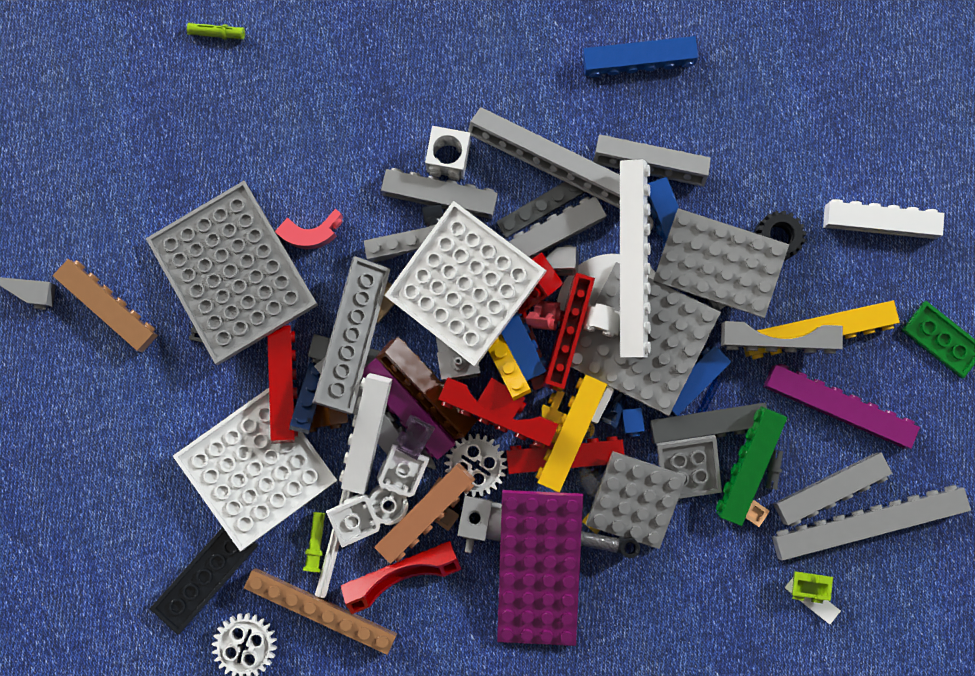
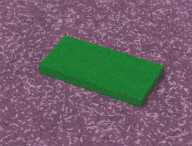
M927 301L921 304L901 330L961 379L965 378L975 365V339Z

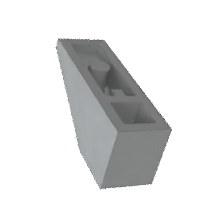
M0 277L1 287L26 303L34 305V309L46 310V307H53L55 284L45 281Z

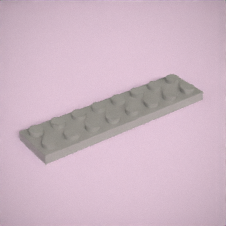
M356 256L353 257L313 403L349 415L353 413L390 273L389 268Z

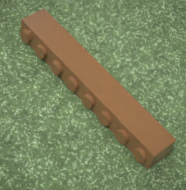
M257 568L251 571L244 586V589L386 655H388L398 634L355 613L351 614L350 611Z

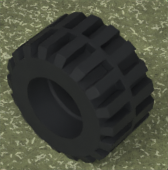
M776 211L767 215L759 222L755 228V233L771 238L770 230L772 227H779L785 230L788 235L789 244L785 261L802 249V245L806 240L803 238L806 236V231H802L804 224H799L798 221L800 219L798 217L796 219L793 218V213L790 212L787 215L786 211H781L780 213Z

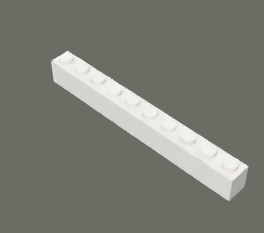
M643 159L620 161V357H648V353L651 351V344L648 342V334L651 331V325L648 322V314L651 311L650 302H648V294L651 291V286L648 282V275H650L651 271L648 255H650L651 248L650 243L647 241V235H650V224L647 223V216H650V204H647V196H650V185L647 184V176H650V165H647V162Z

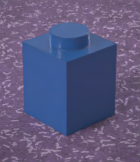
M642 408L622 410L623 434L628 433V437L640 436V432L645 431Z

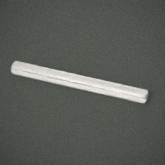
M343 489L339 505L343 504L344 500L351 498L353 492ZM334 529L331 532L315 596L319 598L326 597L340 545Z

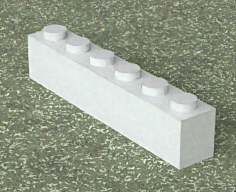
M839 199L831 200L825 205L823 228L937 239L943 236L944 213H939L936 209L919 211L917 207L900 209V206L897 205L881 207V204L878 203L862 205V202L852 201L850 203H843V200Z
M369 373L366 378L363 377L360 386V389H363L362 397H358L356 408H359L358 415H354L352 426L355 428L353 434L351 433L348 439L350 450L345 454L343 463L346 464L345 471L342 470L339 479L342 482L341 489L364 495L368 488L392 378Z

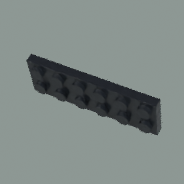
M222 527L150 607V610L177 635H180L255 551L259 544L255 541L243 551H240Z

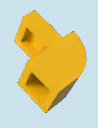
M556 391V394L552 392L548 401L551 406L548 407L543 404L541 408V417L557 423L556 431L558 432L561 430L562 425L559 423L564 414L558 411L565 394L562 391Z

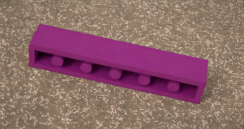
M376 357L364 367L362 379L363 377L366 378L369 373L393 379L387 408L392 414H396L400 418V423L406 429L409 428L413 432L412 435L417 442L424 444L425 450L431 457H435L438 460L455 446V441L457 440H454Z

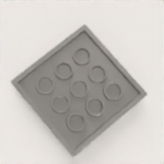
M612 451L586 525L623 538H632L639 543L660 549L686 476Z

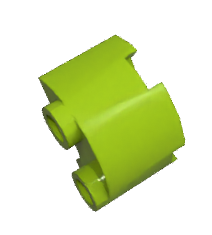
M794 571L792 599L804 601V598L808 597L811 598V602L823 604V600L831 601L833 577Z

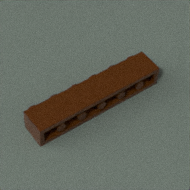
M399 337L389 341L376 356L384 367L454 440L466 436L477 419L472 414L470 417L460 414V409L454 406L451 410L441 405L442 401L439 400V396L445 384L420 360L418 355L410 350L405 341Z

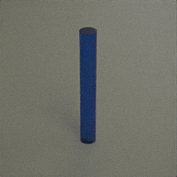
M718 375L713 380L697 413L707 411L723 377Z

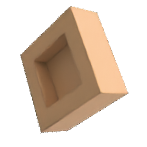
M753 500L745 519L760 527L770 511Z

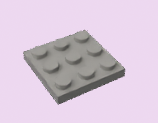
M715 435L657 443L659 467L686 476L679 499L722 492Z

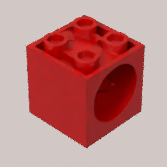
M542 252L532 258V260L547 270V272L518 309L519 314L542 301L563 285V282Z
M493 378L490 379L477 401L486 410L507 419H513L516 413L521 414L526 406V403L523 402L525 400L524 396L513 401L507 387ZM491 422L489 423V424H491L492 426L497 427L496 424L491 423Z

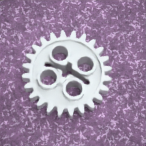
M469 434V440L466 441L462 437L461 444L455 441L457 447L456 449H450L453 452L452 455L446 454L450 461L444 462V464L449 465L450 468L445 470V472L449 473L458 463H466L468 466L467 471L472 476L477 473L484 476V482L480 485L472 482L474 487L470 490L473 497H475L476 492H479L482 497L484 490L490 494V487L495 490L497 489L496 482L502 484L499 477L506 476L501 471L507 468V466L502 465V462L506 461L507 458H501L504 451L498 452L499 444L496 446L492 445L494 439L487 442L486 435L481 440L479 434L476 435V439H473L471 434ZM472 446L477 447L479 450V454L476 457L468 455V449ZM465 455L474 462L479 460V465L490 472L491 475L487 476L479 469L473 471L472 465L462 459L461 456ZM487 457L494 459L495 465L493 468H486L484 466V460Z
M240 613L237 615V620L234 616L230 617V622L225 620L223 622L225 628L221 626L217 628L221 634L213 636L218 641L212 643L213 646L217 647L212 653L218 654L214 661L221 660L222 663L219 669L225 666V674L232 671V676H236L237 673H239V676H244L245 674L252 676L253 672L255 676H258L260 674L259 669L263 672L266 670L264 664L271 665L272 662L268 658L276 656L271 651L277 649V646L272 645L277 638H271L275 631L267 630L270 623L264 626V618L257 621V615L250 619V613H247L245 618ZM236 628H240L243 631L242 638L236 637ZM251 629V635L246 643V646L249 648L243 651L241 662L239 663L238 658L243 650V645L241 644L246 641L248 630ZM254 635H259L261 637V644L258 645L254 643ZM229 647H233L236 650L235 657H231L228 654ZM247 654L254 656V663H249L246 660Z

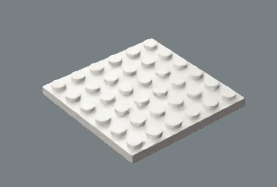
M453 201L384 296L469 363L477 366L547 270Z
M269 388L173 455L178 465L240 551H243L338 481L302 432H298V437H295V443L271 444Z

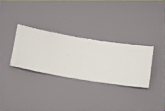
M793 578L785 586L790 593H792ZM805 597L804 601H801L829 624L833 622L841 611L828 600H823V604L811 602V598Z

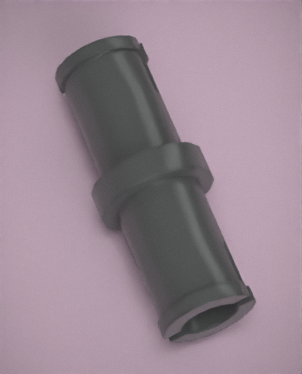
M774 450L769 466L766 468L768 475L765 488L771 489V482L773 481L772 489L778 490L784 451H778L777 458H775L777 450Z

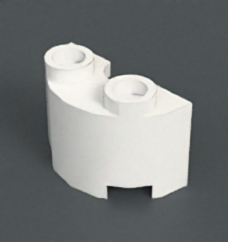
M588 303L582 324L583 329L589 332H594L595 329L603 331L602 334L605 336H618L620 331V311H615L610 306Z

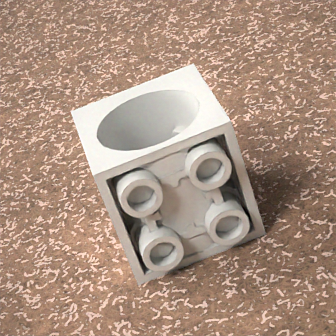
M432 126L425 161L426 170L431 176L441 177V175H445L452 180L464 179L471 144L470 132ZM447 145L456 147L459 153L461 152L460 158L451 164L441 163L438 158H435L436 152L441 147Z

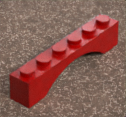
M449 377L439 396L442 406L451 410L454 406L460 409V414L470 417L471 414L479 417L477 421L489 425L490 422L497 425L496 429L505 433L508 430L515 432V437L524 441L526 438L534 441L533 445L543 449L545 446H550L558 427L557 423L541 416L524 420L507 419L497 416L486 410L476 401L467 385Z
M448 541L392 565L385 566L380 570L368 573L358 579L351 580L341 585L347 608L351 614L369 608L386 589L404 579L420 575L445 577L462 569L451 541Z

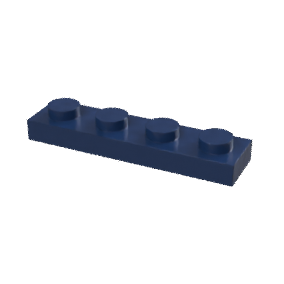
M309 363L289 430L309 434L318 405L313 403L320 378L319 371L314 367L317 363Z

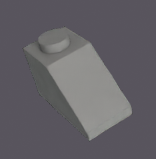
M571 245L557 247L546 257L558 276H575L578 273L579 253L577 247Z

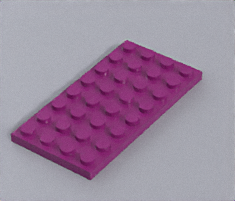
M502 490L497 642L576 646L583 494Z

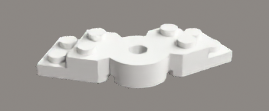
M392 444L388 456L383 461L377 475L379 485L369 495H355L344 500L343 504L326 511L341 547H345L378 532L381 523L393 525L405 517L408 511L406 497H411L415 494L428 464V457ZM386 501L393 502L390 507H383Z

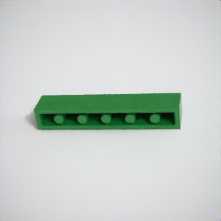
M763 406L755 412L753 426L746 433V443L744 446H741L738 453V462L731 469L732 476L730 481L726 482L724 486L723 498L716 505V513L720 518L741 526L743 525L788 417Z

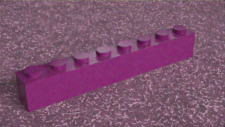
M778 364L771 366L763 388L899 447L912 449L920 429L919 426L914 425L915 422L908 418L900 419L896 417V413L885 410V412L879 410L878 405L870 402L867 404L860 401L861 398L851 394L847 396L839 388L824 386L825 383L818 379L812 381L802 372L796 371L794 373L789 371V367L786 365Z

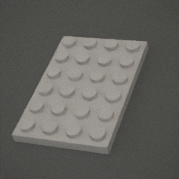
M678 208L653 281L765 318L789 244Z

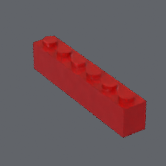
M576 273L572 279L542 387L559 392L565 388L595 281L593 277Z
M284 325L268 335L271 444L295 443V437H298V431L289 430L296 407L293 405V399H297V387H293V380H297L296 368L292 369V361H296V350H292L291 343H295V331H291V325Z
M618 436L606 437V441L599 442L598 438L587 439V443H581L571 468L607 465L612 451L625 455L623 439L618 440ZM551 442L550 446L544 447V449L530 444L528 449H522L521 445L510 446V450L506 451L508 474L535 472L540 467L544 468L546 463L543 460L548 449L552 450L554 443Z

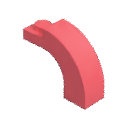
M335 209L320 226L314 229L300 228L289 218H286L275 233L286 243L294 247L315 249L330 243L337 237L332 230L337 229L342 224L344 217Z

